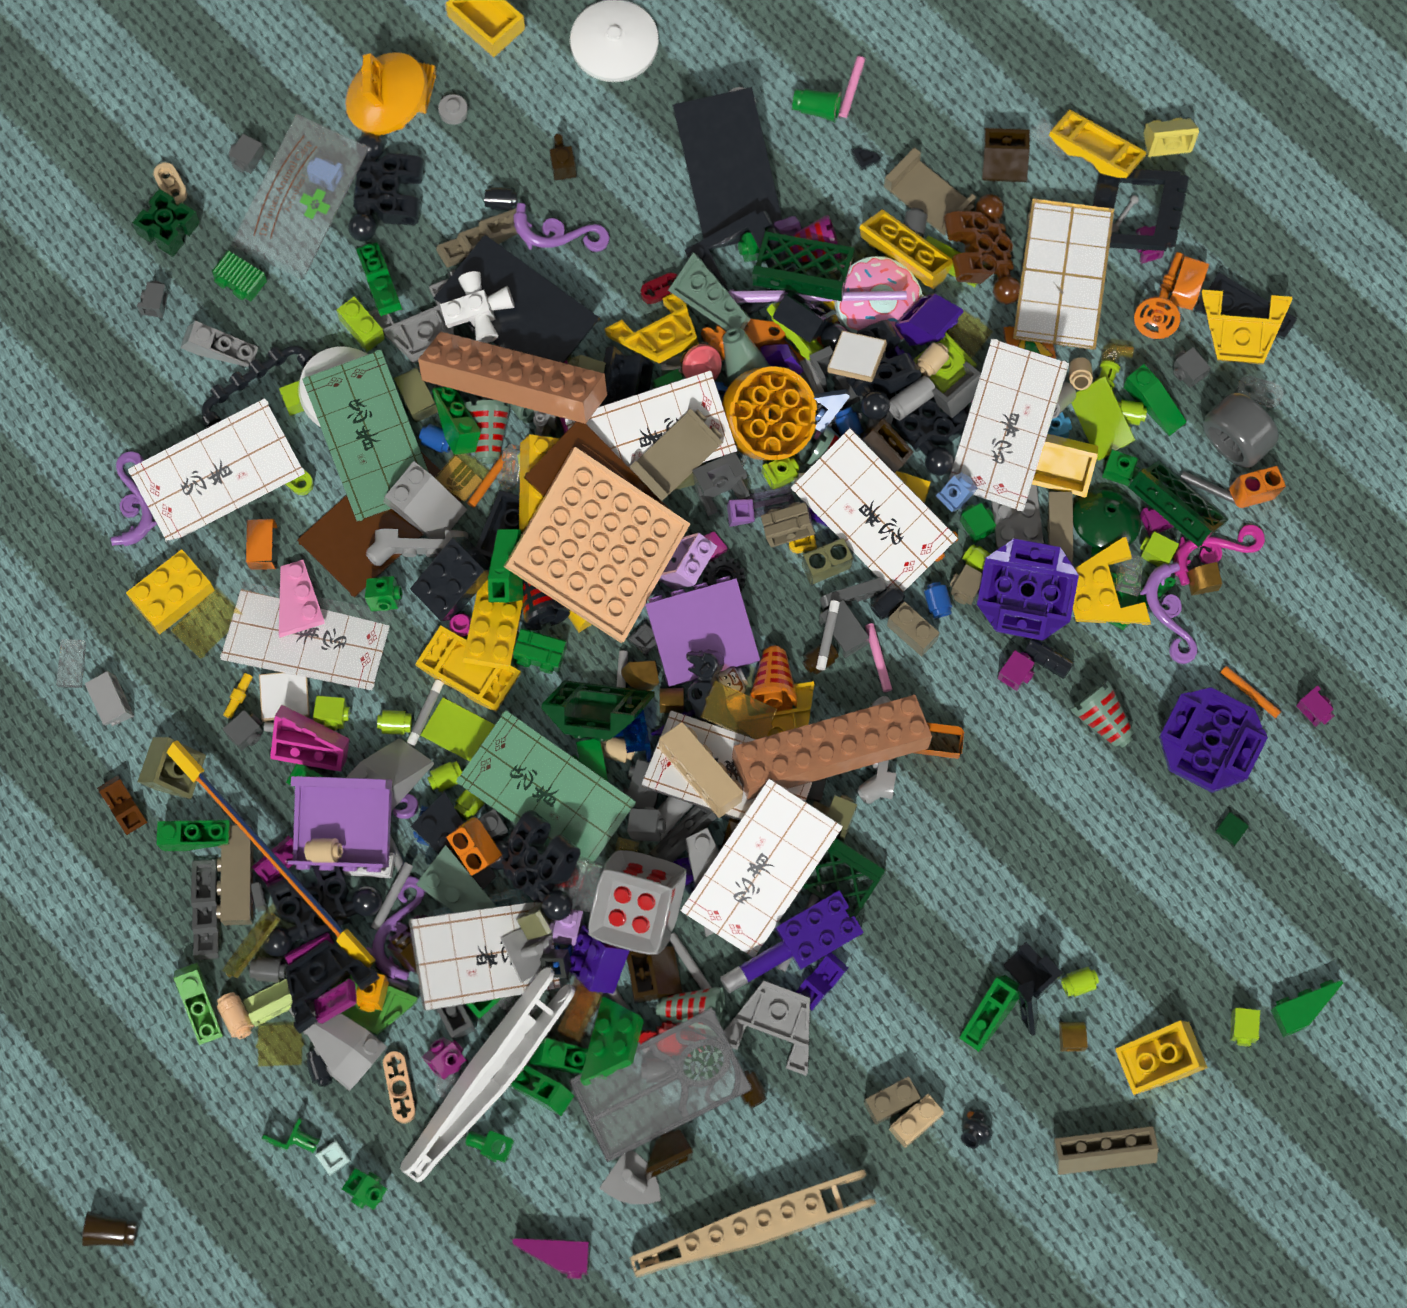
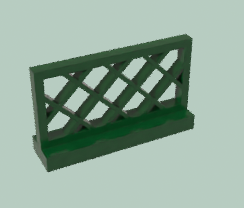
M765 231L758 259L752 271L753 285L785 290L787 292L793 291L798 294L842 302L855 248ZM768 241H778L781 246L771 251L768 247ZM801 245L804 250L793 255L789 247ZM816 249H823L826 254L816 259L811 252ZM785 250L789 258L779 262L775 255ZM838 253L848 254L847 259L840 263L833 256ZM807 254L812 262L802 267L797 259ZM769 258H772L776 264L771 268L762 267V262ZM830 259L834 266L824 271L820 263ZM794 262L798 268L793 272H789L783 267ZM814 266L820 271V274L816 276H810L806 273L807 270ZM838 270L842 278L841 281L832 280L828 275Z
M1160 460L1153 463L1147 469L1143 468L1128 486L1198 548L1229 520Z
M835 838L827 850L830 853L831 863L815 867L818 883L810 885L805 883L802 887L823 900L827 896L823 894L822 885L836 883L837 890L840 891V881L853 879L855 892L842 896L844 898L857 897L858 906L855 911L851 913L847 909L845 910L849 918L852 916L856 918L878 883L886 874V870ZM833 856L841 861L834 862ZM847 864L850 866L852 876L838 878L835 865ZM832 866L835 879L821 882L818 869ZM853 869H855L861 874L854 875ZM866 876L873 881L868 890L858 892L855 878ZM819 886L820 892L814 889L813 887ZM865 894L862 900L860 901L859 895Z

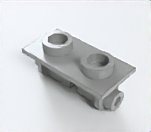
M534 410L535 435L548 437L551 429L557 431L556 416Z

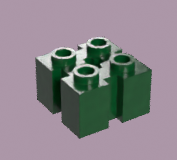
M158 189L149 201L151 207L147 212L142 209L132 224L138 236L151 244L155 240L159 249L174 257L184 244L182 240L184 234L190 237L200 222L196 211L182 202L177 206L174 197Z

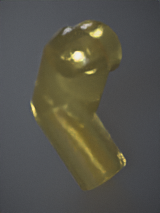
M1113 344L1103 352L1102 360L1115 362L1121 356L1132 358L1134 346Z

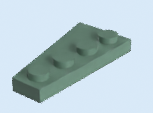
M693 252L668 291L728 331L731 328L744 330L751 318L698 255Z

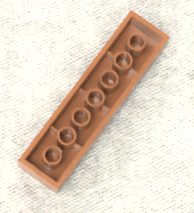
M440 332L418 359L422 381L584 424L589 421L607 396L604 373L445 332Z
M912 695L733 746L732 760L746 798L751 800L757 798L769 779L786 790L928 749L932 735L916 695Z

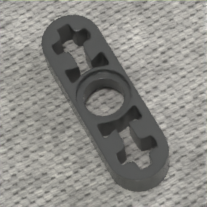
M877 578L828 593L819 600L823 611L829 609L831 600L838 602L844 600L846 605H850L855 600L859 602L879 596L887 587L883 578Z

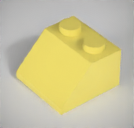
M1175 118L1171 121L1163 122L1155 120L1147 123L1144 130V138L1148 157L1192 152L1199 134L1198 127L1191 118Z

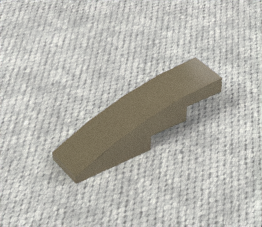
M516 209L482 220L478 227L461 232L456 239L438 245L436 251L445 266L448 268L463 262L484 235H487L498 244L517 235L518 233L514 226Z
M1049 492L1047 545L1061 547L1073 565L1072 492Z

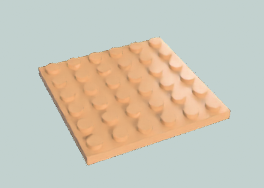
M574 447L567 456L504 567L622 643L627 638L690 523Z

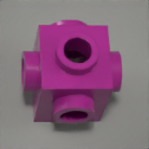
M444 1037L433 1042L430 1049L421 1056L432 1072L443 1080L449 1075L456 1073L461 1068V1064L466 1061L461 1054L463 1052L462 1047L455 1040L450 1041Z

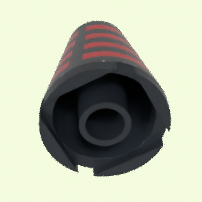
M523 580L522 606L524 623L527 629L542 630L541 625L550 622L551 626H554L568 618L569 612H571L568 608Z

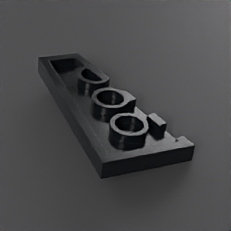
M1220 272L1217 274L1208 290L1223 291L1221 315L1269 319V301ZM1202 298L1194 312L1206 315ZM1286 313L1276 337L1285 340L1297 318Z
M443 792L410 827L437 854L446 845L466 869L446 838L462 825L463 821L446 793ZM460 833L468 845L467 837ZM474 854L479 863L481 864L482 862L480 857L477 854ZM489 866L472 875V878L482 890L496 877Z

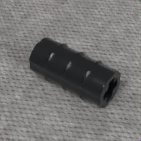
M1032 639L1024 653L1032 658L1033 662L1038 663L1062 679H1065L1075 662L1065 654L1037 639Z

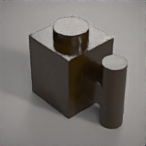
M556 134L554 136L555 149H549L554 181L575 178L576 167L572 146L564 147L563 136Z

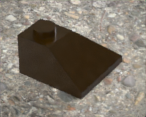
M680 1129L664 1133L657 1139L645 1170L646 1181L692 1159L693 1150Z

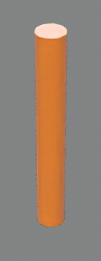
M506 448L500 458L468 500V505L473 508L476 507L513 455L512 450Z
M1228 666L1221 671L1222 675L1275 719L1282 712Z

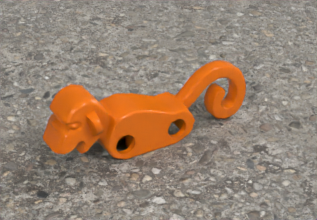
M750 319L744 328L745 333L760 351V348L764 345L788 344L800 361L805 359L784 340L785 332L775 322ZM717 326L715 331L709 327L703 328L701 332L703 340L718 351L721 361L725 359L723 336L726 332L720 326ZM776 327L779 329V332L774 331L770 328ZM821 337L817 338L816 340L823 347Z

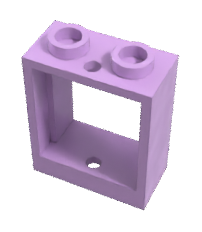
M700 533L683 537L672 558H675V563L670 559L659 581L673 590L694 586L717 545Z

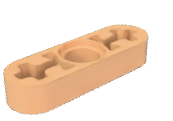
M393 1051L388 1053L383 1060L392 1112L398 1122L409 1123L414 1119L416 1110L407 1064L401 1053ZM396 1057L398 1061H401V1064H398L399 1074L404 1072L405 1075L394 1076L390 1079L389 1075L395 1074L392 1066H388V1063H391L392 1058ZM397 1081L406 1083V1090L402 1094L393 1092V1084ZM409 1096V1100H404L407 1109L411 1108V1112H408L407 1117L403 1118L401 1114H397V1111L401 1110L400 1101L395 1103L394 1099H404Z

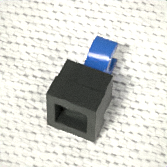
M558 944L549 953H543L540 957L542 970L549 967L554 971L553 978H567L571 969L570 957L573 953L572 946L568 945L567 948L560 949V944Z

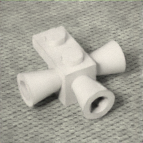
M480 272L465 273L458 280L467 296L440 304L445 324L450 328L470 321L475 327L476 341L492 342L498 338V334L491 321L496 320L493 310L515 308L508 286L487 296L481 288Z

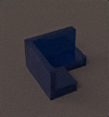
M642 710L634 721L614 737L624 736L627 753L645 750L647 762H651L650 741L644 710Z

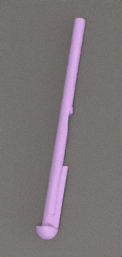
M732 289L728 291L737 303L781 302L785 294H787L785 290L734 291ZM907 291L844 292L843 301L907 300ZM798 294L807 301H836Z

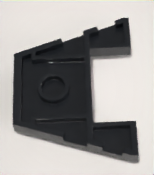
M325 940L285 968L288 989L292 998L291 1010L295 1022H293L294 1028L301 1034L318 1022L308 1004L349 975L352 976L361 991L380 977L375 970L366 967L361 961L355 960L345 951Z

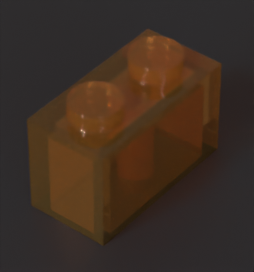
M578 985L558 1027V1033L581 1044L601 1003V995Z

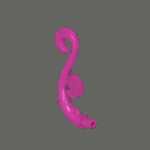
M1243 526L1238 533L1237 540L1241 543L1244 536L1251 535L1255 539V544L1252 546H1243L1219 537L1210 536L1200 547H1209L1211 552H1207L1203 548L1200 552V560L1204 564L1218 563L1222 557L1221 548L1244 553L1257 552L1264 545L1265 535L1258 526ZM1184 537L1180 538V544L1173 557V563L1177 562L1180 566V570L1174 573L1175 576L1179 577L1182 586L1190 583L1187 575V566L1191 560H1187V557L1194 549L1198 548L1190 540L1185 542Z

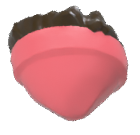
M706 341L700 342L683 354L680 359L681 368L679 372L686 379L711 371L715 380L721 371V357L718 351Z

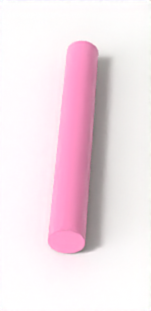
M861 56L856 58L839 112L840 117L847 118L865 62V58Z
M873 623L867 624L865 629L869 636V643L883 692H888L892 690L876 630Z

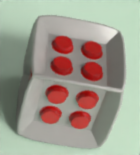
M624 850L614 852L605 863L596 888L589 919V935L601 942L643 954L661 953L671 938V932L678 917L685 888L686 869L673 862L638 852Z

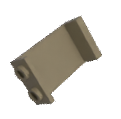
M914 147L885 177L884 187L909 208L922 209L928 216L927 222L945 236L947 232L944 216L954 211L973 212L976 196L972 194L968 199L924 165L920 161L921 152Z
M690 408L675 425L630 466L633 472L661 501L676 489L692 473L693 469L698 468L723 444L720 440L723 435L714 426L710 429L704 423L707 418L698 409L694 412Z

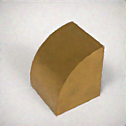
M1217 562L1201 565L1187 572L1190 580L1191 595L1219 591L1222 586Z
M655 661L629 662L621 670L624 680L634 689L651 691L659 684Z
M660 688V713H670L671 711L677 713L684 712L683 688Z
M1059 1022L1060 1052L1085 1051L1088 1048L1085 1023Z

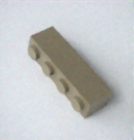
M238 825L230 826L229 845L218 846V848H221V857H217L218 872L221 871V881H217V894L221 895V904H217V919H221L220 921L224 926L252 925L253 893L251 884H253L254 843Z
M1154 1127L1054 1139V1158L1058 1175L1157 1163L1158 1145Z

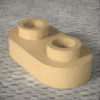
M170 163L157 165L154 169V177L159 188L171 196L174 192H179V195L174 197L176 205H179L181 202L183 203L187 198V191L175 167ZM165 174L170 175L167 179L162 178Z

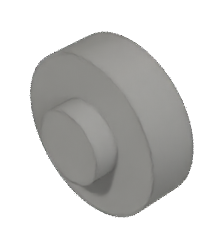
M458 95L445 96L438 106L440 118L450 125L463 122L468 114L466 101Z

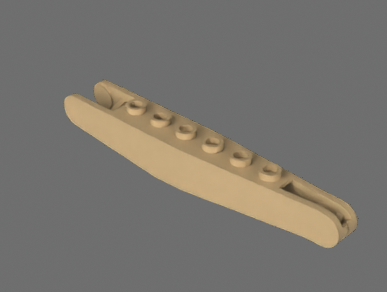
M865 1170L857 1171L765 1202L656 1248L630 1257L635 1277L759 1246L874 1206L876 1201L871 1198L844 1208L837 1190V1186L860 1180L867 1174ZM832 1189L838 1210L827 1214L820 1192ZM679 1247L681 1258L660 1263L659 1254ZM635 1262H639L641 1269L638 1271Z

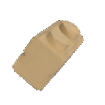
M927 1094L919 1103L915 1104L894 1122L889 1130L906 1148L938 1121L944 1112L932 1097Z

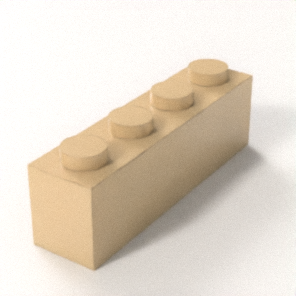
M681 722L659 738V749L718 818L742 802L743 788L737 780L730 778L726 767L721 762L717 763L712 757L713 754L709 747L705 744L702 745L697 740V735L691 727L687 728Z

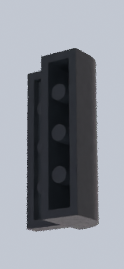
M614 346L606 347L603 362L606 363L604 374L607 396L599 407L649 391L654 363L642 354L626 356Z

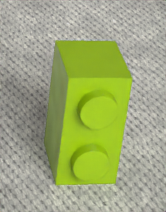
M355 296L336 309L340 322L366 352L385 340L383 329Z

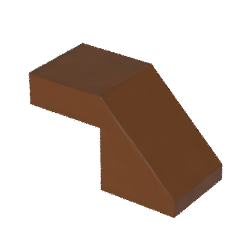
M118 775L97 788L126 835L147 823Z

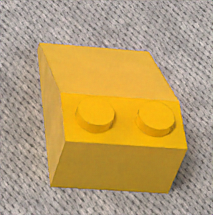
M1180 1020L1115 1049L1133 1095L1188 1077L1208 1068L1191 1025L1186 1021Z

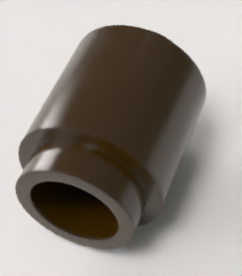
M821 644L803 655V666L809 673L813 672L815 675L823 671L816 668ZM832 644L826 668L834 664L835 660L839 658Z
M746 1070L744 1074L752 1090L740 1097L744 1104H748L750 1109L767 1100L765 1096L767 1092L756 1073H750Z

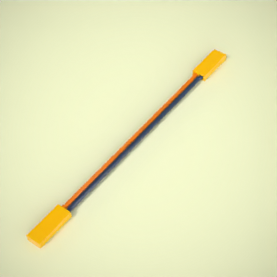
M178 740L173 742L166 753L193 783L197 781L248 836L337 935L338 939L336 941L346 953L370 968L375 962V958L348 929L343 930L208 781L203 774L205 770Z

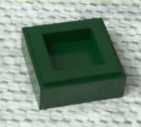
M1229 812L1215 833L1235 846L1249 825Z

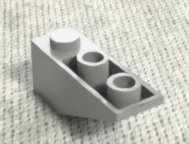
M194 321L187 327L180 347L199 356L248 367L255 359L258 347L198 321Z

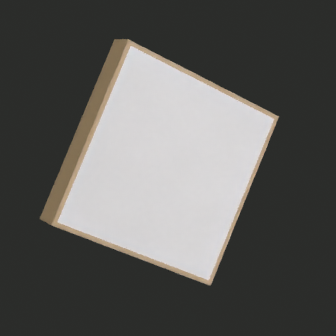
M842 331L828 365V373L873 382L887 346L886 340Z
M283 672L259 674L262 722L274 721L275 714L281 705L310 718L308 677Z

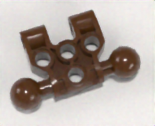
M987 194L979 198L976 204V212H950L944 216L948 240L965 244V252L952 257L956 281L982 284L992 274H997L998 279L993 285V295L998 302L1007 305L1017 301L1020 292V283L1010 275V271L1014 268L1011 261L1013 244L1005 234V225L999 222L1004 213L1002 200L994 194Z

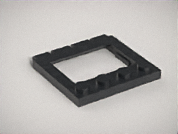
M1134 169L1127 178L1099 173L1092 208L1114 211L1120 183L1146 186L1164 185L1154 236L1111 233L1109 248L1166 251L1167 247H1175L1189 177L1181 175V171Z
M753 211L684 251L688 259L693 252L698 255L724 288L729 291L710 251L728 244L748 230H750L760 250L765 231L771 228L773 224L766 211H762L759 214ZM772 228V229L766 231V232L777 233L776 230H775V228ZM768 241V247L771 251L781 246L778 241ZM785 250L775 255L779 262L789 258ZM772 258L765 260L768 268L776 265ZM790 263V264L784 266L783 268H784V269L788 268L789 266L792 265V263ZM791 267L786 271L793 272L795 268ZM770 288V289H768V290H766V291H782V290H777V289H771V288ZM749 302L741 304L740 307L750 316L773 302Z

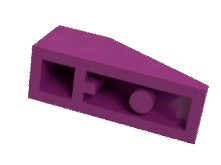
M513 1239L515 1247L558 1272L567 1274L568 1279H582V1275H588L589 1242Z

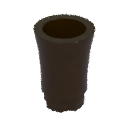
M87 1211L83 1227L82 1246H135L138 1223L137 1221H128V1219L115 1218Z

